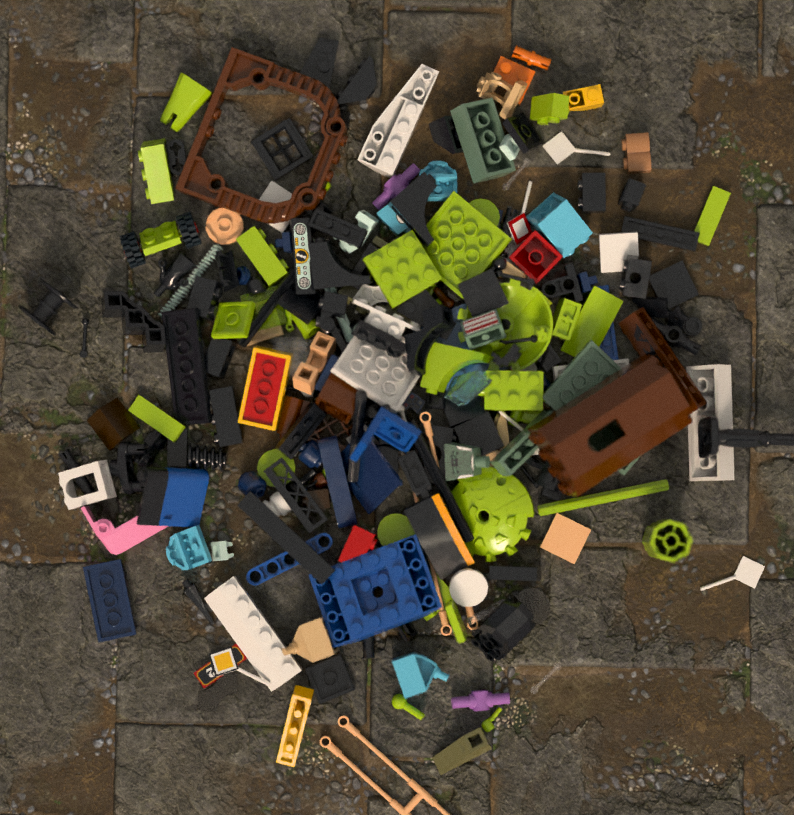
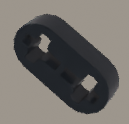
M174 139L167 145L169 168L173 175L180 176L183 168L180 169V172H177L173 167L177 165L176 160L178 159L180 165H185L186 152L184 144L180 140ZM174 144H177L179 147H181V149L178 150L179 156H175L174 150H171V148L174 147Z

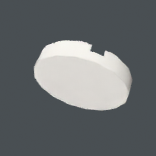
M465 568L452 576L449 591L452 599L457 604L472 607L484 600L487 595L488 585L486 578L481 572L472 568Z

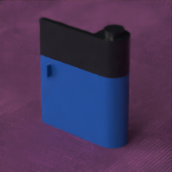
M141 467L137 473V479L144 487L137 525L194 527L200 524L209 482L207 470Z

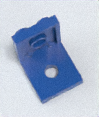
M381 407L356 446L350 459L357 462L373 435L407 454L421 431L413 424H409L401 419L397 414Z

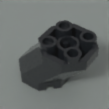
M506 599L472 632L473 638L471 643L478 647L488 660L494 661L495 659L501 660L536 626L535 622L532 623L533 613L523 603L518 601L512 603L513 599Z

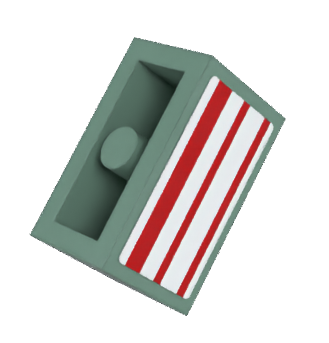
M497 309L460 322L470 350L506 338Z

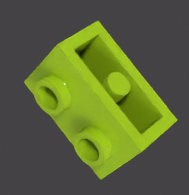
M550 93L532 97L530 120L537 121L539 125H548L549 122L559 123L560 120L568 119L570 96Z

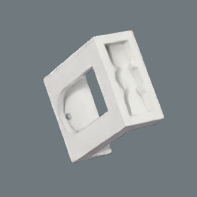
M107 460L96 461L58 473L59 483L64 492V502L68 510L117 497ZM94 473L98 491L77 497L72 479Z

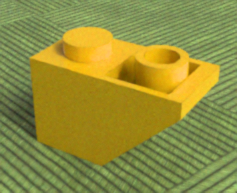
M600 84L562 92L563 95L570 96L569 111H585L602 107L604 104Z

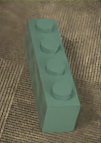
M552 410L542 411L490 461L502 476H511L538 449V446L529 439L528 434L530 433L527 429L553 413Z

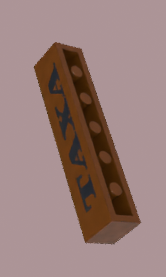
M644 307L633 312L618 323L622 332L628 337L632 347L640 356L654 355L659 360L657 365L665 367L671 373L690 406L688 415L707 404Z

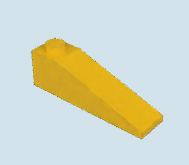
M295 685L276 763L295 767L314 689Z

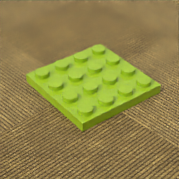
M453 191L426 225L434 239L433 243L427 248L421 241L420 243L442 277L441 281L463 298L457 284L486 271L492 265L494 259L510 243L512 238Z

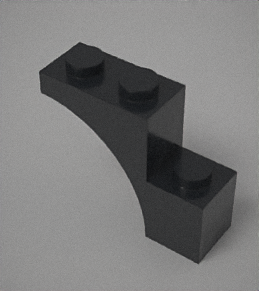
M438 305L423 310L422 325L424 329L405 335L408 372L418 376L426 374V360L432 345L441 334L454 327L452 309L446 306Z

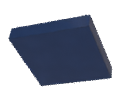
M331 355L314 387L316 391L321 392L331 374V369L339 357Z

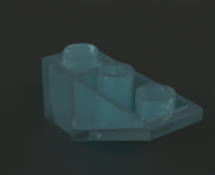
M480 370L455 376L444 397L458 406L467 405L490 385L492 380L487 377L486 373Z

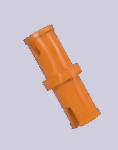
M517 45L512 54V57L527 62V65L531 66L532 64L546 71L551 62V59L536 54V51L532 50L531 52Z

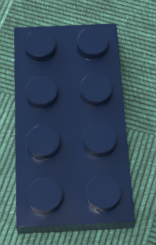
M122 559L83 567L98 643L136 635L137 632Z

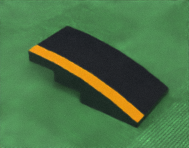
M438 492L404 509L418 540L440 580L475 563Z

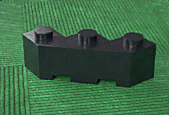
M104 291L101 299L102 318L122 317L123 335H142L143 353L163 352L166 345L164 326L159 321H155L138 303L135 304L124 291Z

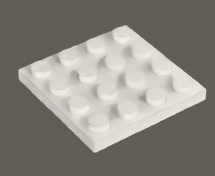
M353 336L331 369L332 373L357 390L367 392V397L382 407L384 404H389V411L394 414L398 412L420 377L408 372L406 350L402 352L400 357L393 358L386 351L378 349L366 341L359 340L356 336ZM401 336L400 340L405 344V338Z

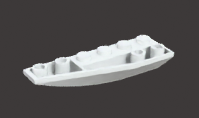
M423 64L420 65L373 124L357 159L359 162L388 178L394 176L439 71Z

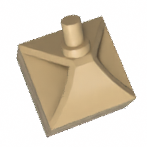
M323 616L301 624L292 643L282 649V653L285 656L291 653L298 654L311 662L332 656L340 651L339 647L333 648Z

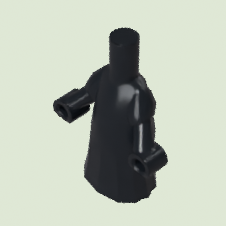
M180 250L167 270V261L160 259L158 264L161 270L159 275L161 284L153 294L159 298L166 289L174 290L179 286H188V280L183 277L196 264Z

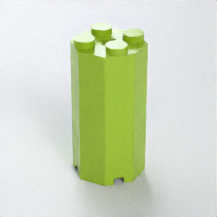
M660 519L645 528L642 544L650 557L675 562L688 555L693 539L688 533L685 524Z

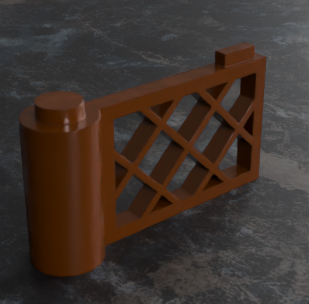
M285 396L276 431L277 434H280L279 438H283L306 409V406L310 404L309 401ZM323 419L325 426L317 431L315 430L314 433L311 434V436L316 435L318 439H321L318 435V432L325 429L326 427L328 428L331 435L335 436L332 430L330 429L329 425L339 420L335 419L329 424H327L325 419ZM339 421L344 430L336 434V436L346 432L349 437L351 434L347 430L352 428V425L346 428L343 422ZM311 436L307 439V441L313 439V440H315V441L318 443V441H317L318 439H316V438H311ZM338 442L340 452H342L347 446L341 445Z

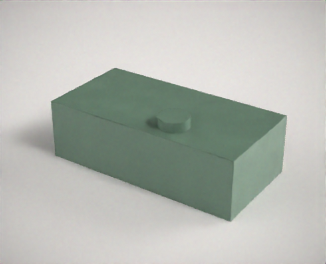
M493 98L461 104L450 111L473 184L504 177L516 171L513 160L510 161L499 148L505 134Z

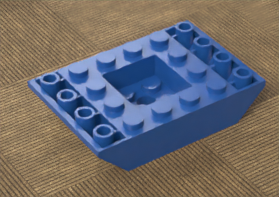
M416 534L333 565L332 567L335 569V572L323 584L309 574L333 648L372 637L428 616L442 608ZM377 587L383 589V595L379 598L374 596V589Z

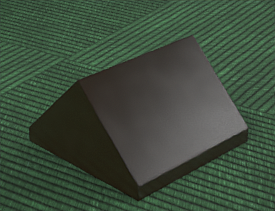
M118 398L100 407L87 419V422L109 451L140 429Z

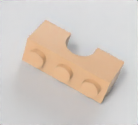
M320 331L317 332L310 345V352L306 362L300 363L293 376V386L295 389L309 395L312 394L326 364L336 350V338Z

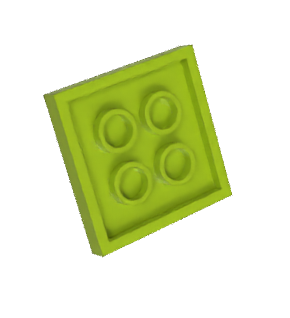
M413 230L363 258V262L392 309L442 280V277Z

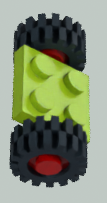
M191 211L176 216L179 230L176 221H168L161 224V226L147 228L139 233L141 243L135 231L121 235L120 240L123 251L131 269L146 264L144 254L147 256L181 244L180 237H183L187 249L202 244L199 230Z

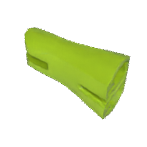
M181 72L160 121L167 125L176 114L177 117L171 129L178 132L213 93Z

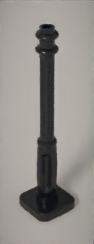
M708 416L701 419L698 423L699 457L709 458L715 456L719 451L720 445L735 448L768 447L769 445L794 446V434L769 433V431L763 432L752 429L720 430L717 417Z

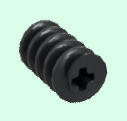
M189 443L187 462L190 468H193L196 463L197 469H200L204 464L205 470H208L211 465L213 471H216L218 466L220 472L224 471L227 464L228 448L225 453H223L222 447L219 448L218 452H215L214 446L208 451L206 445L200 450L198 444L195 449H192V444Z

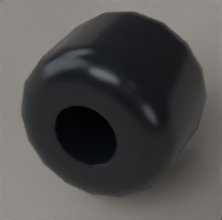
M253 276L247 282L246 286L250 296L256 297L266 293L267 287L263 278Z

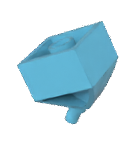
M411 652L392 659L404 698L426 692L433 678L447 681L449 674L441 671V668L432 659L417 652Z

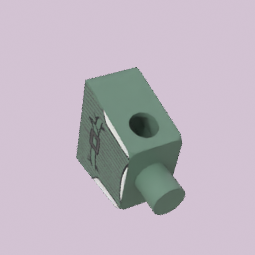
M455 442L444 444L445 481L481 475V468H488L490 466L489 456H481L480 447Z

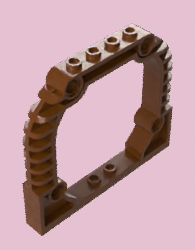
M231 47L175 189L180 193L268 224L283 223L297 217L305 209L313 210L317 208L320 200H324L327 189L325 187L327 182H331L333 178V167L339 163L341 147H344L348 140V136H346L348 131L347 125L341 119L337 99L326 85L314 78ZM260 75L264 76V79H263L262 82H260V83H256V82H255V79H256L258 76H260ZM253 85L255 89L262 91L271 85L308 98L318 104L323 110L324 115L320 127L325 139L308 181L301 183L295 188L290 200L279 203L265 202L228 188L227 181L221 175H212L204 158H201L208 138H211L214 133V123L220 118L222 112L220 108L228 89L235 92L246 86ZM340 124L342 126L340 131H332L334 125ZM216 181H221L219 189H213V184ZM307 195H313L312 202L305 203V197Z

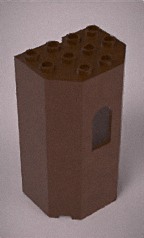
M654 355L640 356L527 429L530 433L528 434L529 439L538 446V454L541 459L548 461L550 465L548 471L552 477H556L558 480V488L563 494L578 497L692 423V417L687 414L690 411L688 402L671 373L665 367L657 365L659 360ZM616 419L625 435L601 451H592L588 446L589 436Z

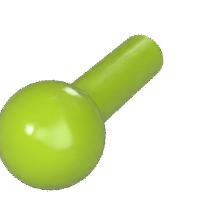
M396 694L393 696L392 705L394 708L404 709L419 720L424 718L425 714L409 704L404 695Z

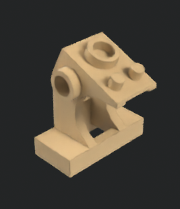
M487 72L485 77L481 76L476 91L479 92V97L483 99L493 98L503 107L499 116L504 119L510 118L528 83L520 80L515 82L513 86L502 80L501 75L495 72L491 74ZM498 85L507 90L504 97L495 93Z

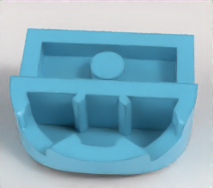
M432 161L423 170L421 169L419 176L423 172L427 175L430 174L436 180L435 184L437 185L427 201H446L453 191L457 193V173L455 169L453 170L448 166L447 162Z
M200 525L175 533L169 538L170 541L166 547L167 558L172 565H176L181 570H189L212 561Z

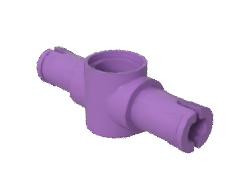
M413 163L401 175L395 174L384 184V191L372 202L378 210H381L409 185V182L420 173V169Z
M488 690L471 691V694H468V696L451 697L452 709L469 707L473 711L490 710V707H493V705L510 704L509 692L492 694Z

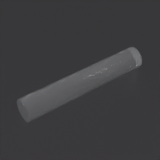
M501 599L467 618L468 624L472 625L490 615L505 600Z

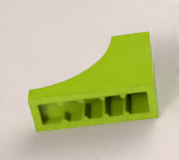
M434 342L427 356L426 374L422 376L420 387L426 388V392L430 394L444 393L448 382L460 369L474 363L489 364L490 356Z

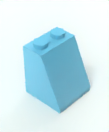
M554 192L526 216L528 222L563 258L572 255L575 252V248L588 241L589 236L593 233L567 199Z

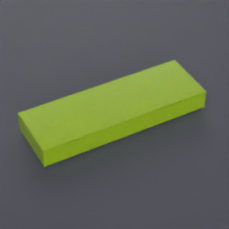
M715 186L712 187L694 230L695 232H700L699 243L706 246L710 245L730 197V192Z
M141 395L137 396L128 410L173 442H176L185 429L184 425Z

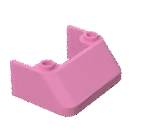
M89 506L81 508L97 537L107 550L115 555L125 552L168 527L137 525L138 516L115 528L108 519L97 521Z

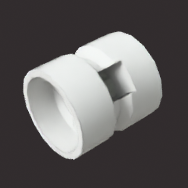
M279 491L270 496V501H263L278 517L280 515L285 516L292 511Z

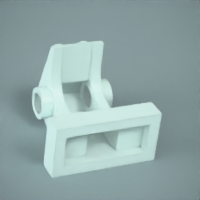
M361 210L355 218H357L359 227L368 230L363 242L364 244L380 220L367 211ZM341 240L338 243L344 252L352 253L359 249Z

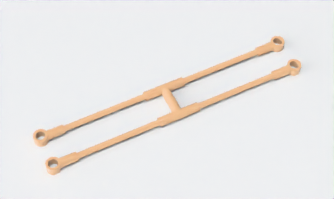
M425 411L420 414V421L423 423L426 437H428L431 453L439 467L432 437L431 414ZM423 414L429 415L428 421L422 419ZM413 493L415 503L419 502V497ZM428 558L432 579L442 604V608L439 609L442 625L441 633L448 636L452 633V626L449 624L446 610H444L436 571ZM473 606L465 607L468 618L467 627L470 630H475L478 628L479 622L475 618ZM470 621H475V622H476V626H475V627H471V626L469 625V622H470ZM445 626L449 627L450 632L445 633L443 628Z
M340 716L338 725L343 728L345 727L355 737L357 736L417 792L405 807L397 800L392 799L343 755L342 751L331 742L329 736L321 737L320 745L329 749L336 757H340L401 815H412L410 812L422 798L432 807H436L443 815H451L413 778H409L349 722L347 716ZM345 718L347 724L342 725L340 719ZM327 738L329 744L324 745L322 739Z

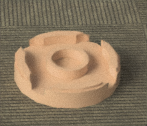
M222 207L213 210L206 220L208 236L220 245H230L236 242V238L242 235L244 230V223L240 214Z

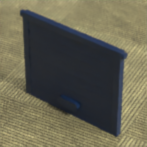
M370 440L361 454L358 481L355 483L348 481L349 489L368 514H371L396 488L403 485L401 478L372 440ZM350 444L341 452L346 477Z

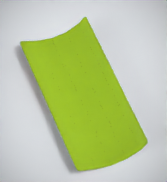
M594 286L579 313L570 341L565 340L561 351L575 357L589 340H592L600 347L623 301Z

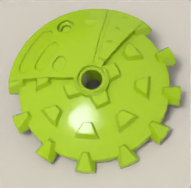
M510 279V283H500L509 301V304L497 309L501 321L503 319L510 321V328L504 330L506 338L503 339L506 341L529 338L532 335H536L538 340L535 343L528 341L506 344L502 350L496 353L503 358L514 344L522 348L520 351L522 353L521 357L516 363L511 362L509 365L512 366V371H519L535 363L547 349L553 332V316L546 298L537 288L533 286L529 291L525 287L520 286L521 281ZM468 306L466 310L459 309L457 319L464 321L472 318ZM463 331L458 332L460 343L465 342L466 339ZM491 343L472 349V351L490 356L488 370L499 371L500 367L492 361L494 357L491 356L493 353Z
M491 466L481 468V475L457 479L459 483L451 492L474 536L472 541L465 543L472 557L476 554L485 556V562L497 561L496 555L506 552L510 557L518 551L515 545L521 538L527 541L532 530L526 528L528 517H534L533 502L524 484L513 474L511 476H502ZM483 510L488 512V520L482 518L481 512Z

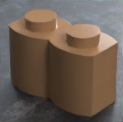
M649 133L625 134L624 139H621V148L626 154V158H623V169H627V174L650 173Z

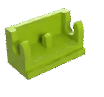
M566 298L558 300L553 315V337L570 341L582 304Z

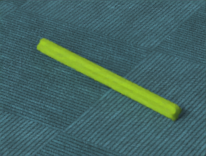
M664 479L541 504L537 506L539 516H545L669 490V483Z

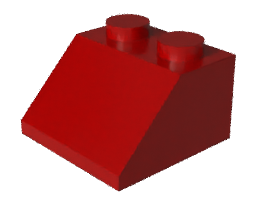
M535 230L514 251L509 259L529 278L534 279L535 284H537L563 256Z
M354 525L338 561L344 562L367 553L369 549L373 550L377 539L374 538L376 534Z

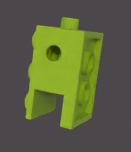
M485 370V385H478V396H485L484 409L494 411H543L544 373L543 371Z

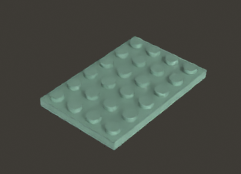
M589 340L543 393V401L553 411H556L622 368L592 340ZM614 419L592 433L588 438V444L598 452L623 437L625 433L618 421ZM640 457L619 469L618 472L621 475H625Z

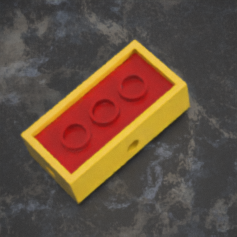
M257 345L253 347L238 423L272 431L277 430L293 359L292 353Z

